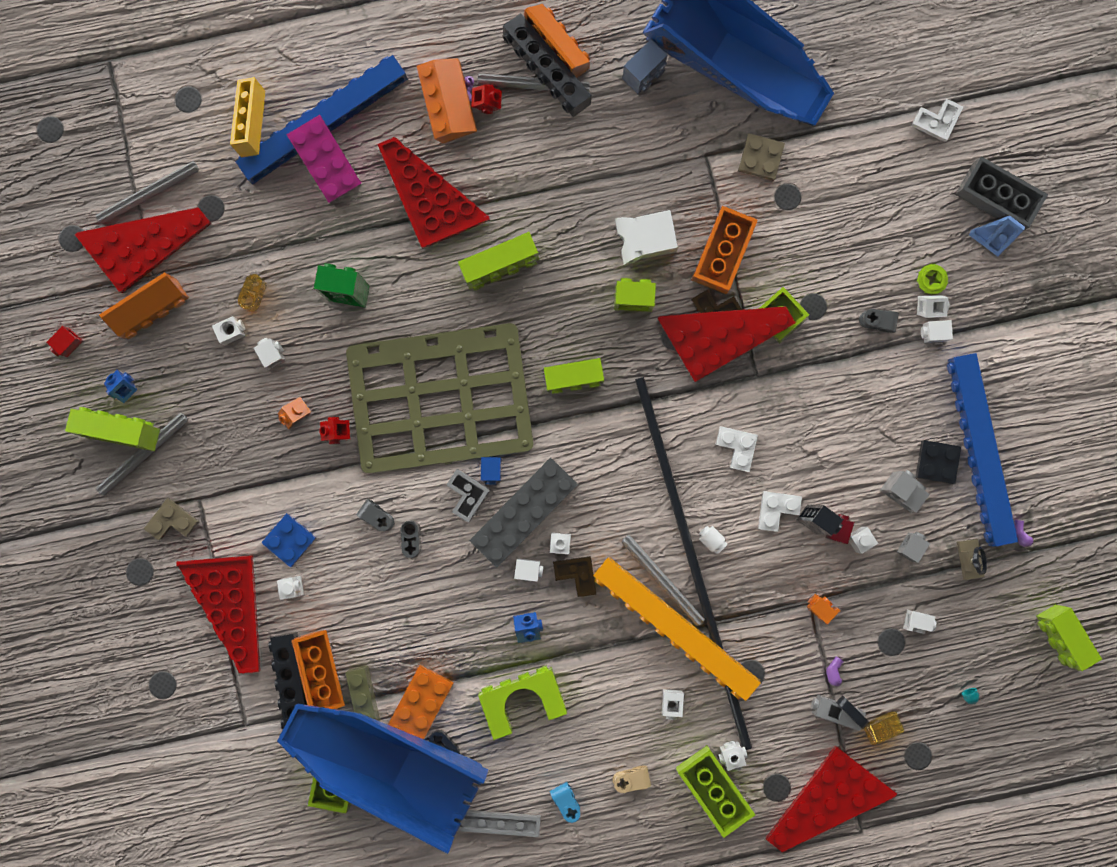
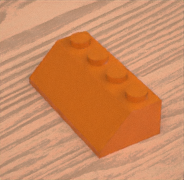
M539 4L524 10L526 20L576 78L590 69V57L585 51L582 52L578 48L579 45L576 39L569 37L565 26L561 22L558 23L556 21L555 15L549 7L546 8L543 4Z
M458 58L435 59L418 65L417 70L434 139L441 143H446L477 132L460 60Z
M164 272L99 314V316L118 337L131 339L137 335V331L150 327L157 318L167 316L169 310L182 306L189 297L178 280Z
M327 630L312 632L293 639L292 644L307 705L329 709L345 706Z

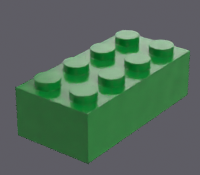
M324 263V266L318 265L314 290L329 302L366 308L370 285L362 278L359 272H356V269L351 267H344V270L338 269L336 265Z

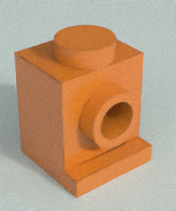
M814 594L808 601L809 605L807 608L827 625L841 611L837 607H831L833 605L832 602L825 596L821 598Z

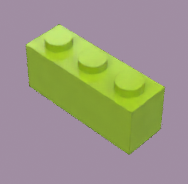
M601 358L544 367L547 392L551 391L552 394L563 393V389L568 388L571 391L581 390L582 386L589 385L590 388L601 386L600 383L604 382Z

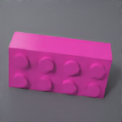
M320 115L286 134L328 203L361 184V181Z

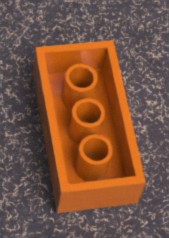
M722 206L691 280L727 294L758 220Z

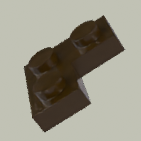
M708 289L691 299L698 313L742 310L734 296L717 305Z
M591 556L553 561L555 581L575 578L577 597L597 595Z

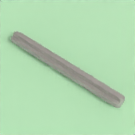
M492 74L478 75L479 85L490 84L498 87L549 90L546 85L540 83L538 78ZM580 81L589 91L590 83Z
M192 161L96 215L97 221L100 224H105L199 171L197 164Z
M178 414L160 430L155 450L188 422L184 414ZM139 449L97 486L96 490L99 494L106 495L154 451Z
M627 535L622 540V543L696 626L701 625L704 622V618L633 538Z

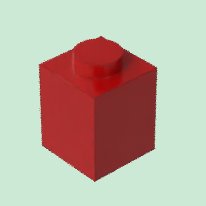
M61 326L46 343L51 346L50 351L56 356L68 357L83 340L70 328Z

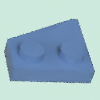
M1009 215L971 230L969 236L996 256H999L1024 231L1025 226Z

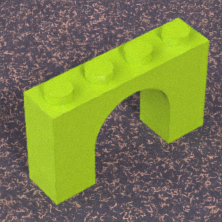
M542 666L537 668V672L529 675V672L518 675L516 680L511 681L509 678L499 682V686L493 687L489 685L481 689L482 692H479L478 697L493 740L512 734L513 729L506 712L505 703L509 695L516 690L529 689L537 693L543 702L549 720L567 714V709L552 667Z

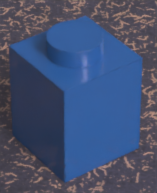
M481 457V481H485L486 485H497V481H501V458Z

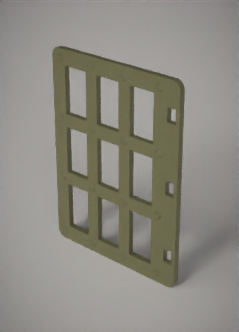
M508 323L357 344L347 348L346 356L360 463L365 473L441 463L447 465L453 464L452 462L527 452L533 448L518 329L514 324ZM496 330L497 337L485 338L484 332ZM438 338V345L427 346L426 340ZM379 347L380 353L369 354L368 348ZM501 349L507 350L509 371L469 376L466 354ZM455 356L457 378L417 383L414 361ZM403 363L406 385L374 390L365 389L364 368ZM511 382L514 405L474 410L471 388ZM459 390L462 412L422 417L419 395ZM407 397L410 419L370 424L367 402ZM516 416L518 439L478 444L475 422ZM464 423L467 446L426 451L424 429ZM412 431L415 453L382 458L374 457L372 436Z

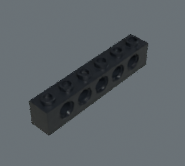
M521 13L503 25L502 36L504 41L508 45L511 44L516 55L525 60L528 69L537 74L540 83L549 88L551 96L560 101L566 113H570L572 117H575L591 105L592 95ZM571 92V93H573V94H572V95H566L565 93Z
M298 632L275 635L269 641V651L273 653L274 659L272 660V670L276 672L277 678L275 680V689L279 691L280 697L278 699V708L282 710L283 716L281 718L282 730L291 715L290 709L294 708L296 704L307 705L292 640L298 637ZM282 649L288 651V659H284L281 656ZM285 669L291 670V678H287L284 675ZM288 688H292L295 691V697H290L287 694Z

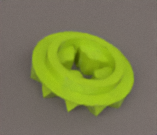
M929 264L918 272L916 281L924 293L934 295L946 288L948 275L941 266ZM933 274H935L934 280L937 283L934 282L931 285H929L930 280L928 279V277H931Z

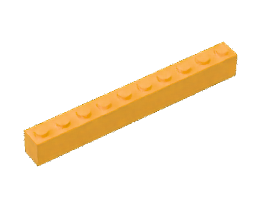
M608 556L593 575L596 578L594 581L601 587H608L611 590L609 593L617 600L621 598L625 601L624 605L630 611L634 612L636 610L641 615L639 618L646 624H653L656 627L654 630L662 637L666 635L670 638V643L679 650L681 647L686 652L685 656L692 662L698 661L701 664L700 668L708 675L710 673L717 677L715 680L721 686L725 687L727 685L732 689L731 693L737 699L743 698L747 701L761 684L755 675L611 557Z

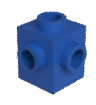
M119 370L110 374L104 382L107 388L106 393L113 399L117 398L122 403H125L137 391V388L133 383L134 379L125 372L123 374Z
M536 612L513 616L518 643L541 639L540 631H543L542 620L537 619Z

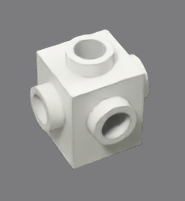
M730 741L723 744L724 746H720L721 754H718L722 766L725 765L728 771H739L743 769L742 766H746L747 752L745 747H741L738 741ZM734 755L738 756V758L731 759Z

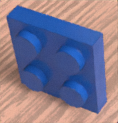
M286 513L261 543L291 568L317 537L290 514Z

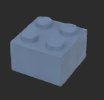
M651 39L624 65L622 79L637 94L642 90L645 92L651 86V81L655 77L658 79L665 72L664 68L667 65L668 55Z

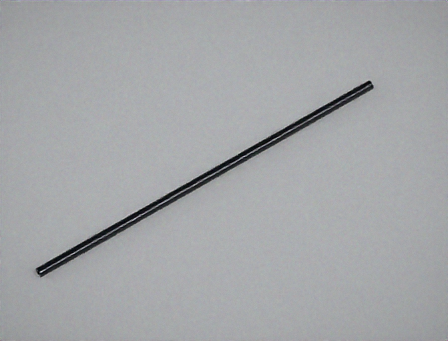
M641 377L635 379L708 632L711 640L723 649L645 378ZM726 685L725 690L741 745L746 750L752 749L739 700L731 693L732 689Z

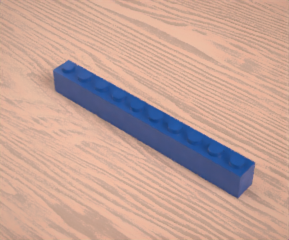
M393 55L384 57L379 62L380 64L374 68H368L362 76L352 79L343 89L339 88L334 91L328 99L319 101L315 108L306 110L300 118L288 122L281 131L272 133L269 139L260 142L259 155L242 158L239 156L235 162L252 185L298 154L286 134L318 115L322 117L331 132L408 80L405 71Z
M977 353L948 359L947 370L952 376L951 388L957 399L955 406L961 417L959 425L961 430L964 431L965 438L963 443L965 448L968 449L969 457L967 460L973 472L972 483L977 490L976 501L981 508L980 520L985 526V541L989 546L993 547L1016 543L1018 538Z

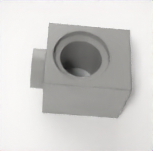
M908 532L897 553L912 562L919 563L930 543L925 540L927 537L923 534Z

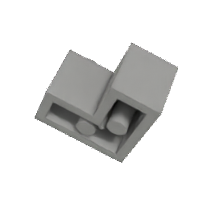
M456 469L447 483L448 487L462 495L452 513L469 523L489 494L490 489L459 469Z
M907 470L892 472L880 489V491L910 513H917L930 495L925 491L926 487L915 479L916 476Z

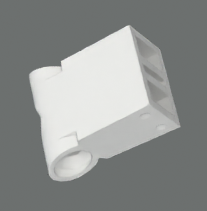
M670 210L636 218L621 217L615 219L617 233L624 242L621 250L624 266L635 263L640 259L677 252L678 245Z

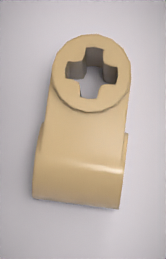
M645 765L618 771L612 778L615 789L620 793L651 787L648 767ZM623 778L624 785L620 786V779Z

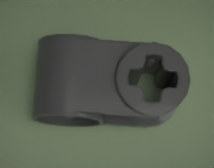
M870 309L860 315L859 323L864 328L896 333L899 313Z
M368 498L356 514L360 519L379 531H388L394 526V518ZM381 519H387L386 523L388 525L382 526L383 522Z

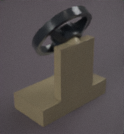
M978 539L957 541L963 579L985 577L987 558L984 549L979 547Z

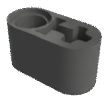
M412 520L404 522L401 526L402 553L408 558L415 557L421 552L420 525ZM408 524L415 526V533L413 535H409L406 532ZM416 537V540H412V546L416 547V550L411 554V551L407 550V547L411 545L410 540L406 541V538Z

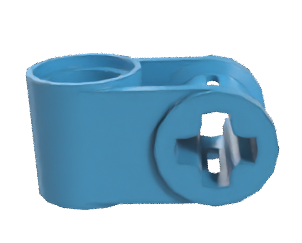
M568 782L550 791L552 799L561 811L564 819L570 823L576 822L580 818V806ZM568 809L575 810V815L568 814Z

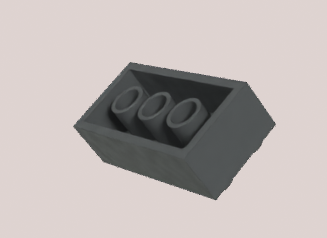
M982 156L973 162L955 194L998 220L1010 215L1025 226L1024 230L1030 228L1048 196L1047 193Z

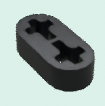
M843 695L836 701L837 705L860 728L864 729L870 723Z
M443 730L432 732L429 742L443 748L447 747L451 751L454 749L456 753L460 754L459 747ZM434 735H441L443 737L441 741L444 743V746L440 742H434Z

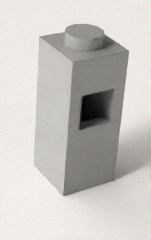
M819 694L813 699L811 709L815 716L858 731L861 730L837 705L836 700ZM855 707L865 717L866 712Z

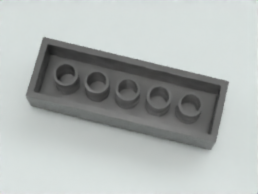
M550 457L469 541L497 568L563 501L578 483Z

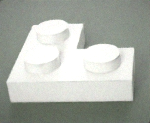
M946 99L938 115L921 107L911 126L946 142L963 106Z
M720 426L716 445L734 449L730 468L750 472L758 435Z
M763 491L758 529L778 532L781 513L800 515L802 496Z

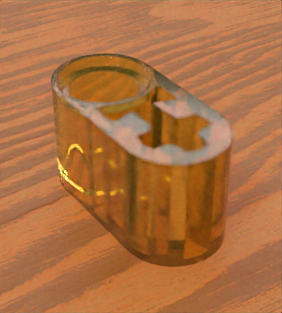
M250 274L246 277L238 297L240 307L249 312L256 311L259 308L267 287L263 278L257 274ZM254 282H255V283L258 282L259 285H258V286H253V283H254ZM252 297V304L250 306H246V299Z
M896 711L886 713L869 721L870 723L864 728L871 745L882 743L905 731Z

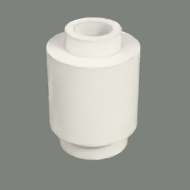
M706 526L700 531L701 537L699 540L711 552L718 554L727 546L725 538L713 526L710 528Z

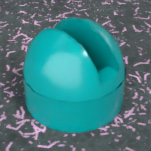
M968 688L962 692V696L968 704H976L980 699L976 688Z

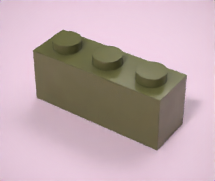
M368 665L349 669L345 674L354 713H360L380 721Z

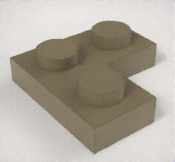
M167 498L145 526L144 530L157 540H162L171 527H174L185 537H188L199 523V520L173 500Z

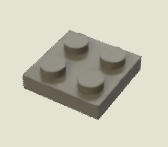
M748 133L738 171L774 181L785 143Z

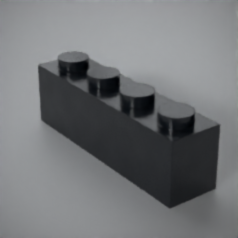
M807 504L796 520L816 534L832 536L840 531L843 526L841 522L844 519L825 505Z

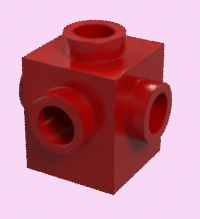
M490 84L472 88L471 107L481 110L484 114H492L493 111L500 110L502 91Z
M328 417V421L320 422L319 432L321 441H329V444H340V440L350 439L349 420H339V417Z

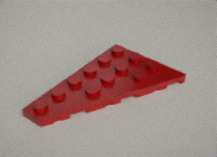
M396 137L377 144L422 249L490 221L489 216L479 209L477 205L448 183L427 163L417 157Z
M197 207L77 232L75 236L117 290L123 293L212 223L202 210Z
M786 306L658 317L660 324L694 382L796 323Z
M253 555L177 561L176 566L179 567L184 575L186 583L191 587L194 597L202 606L208 621L213 625L215 633L226 647L228 655L234 661L239 674L260 672Z
M835 746L767 835L766 840L778 850L784 852L896 797L897 793Z

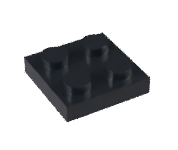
M921 440L916 478L956 484L961 446Z

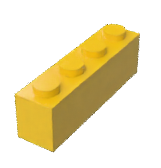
M255 77L237 80L230 145L241 158L259 155L266 91Z

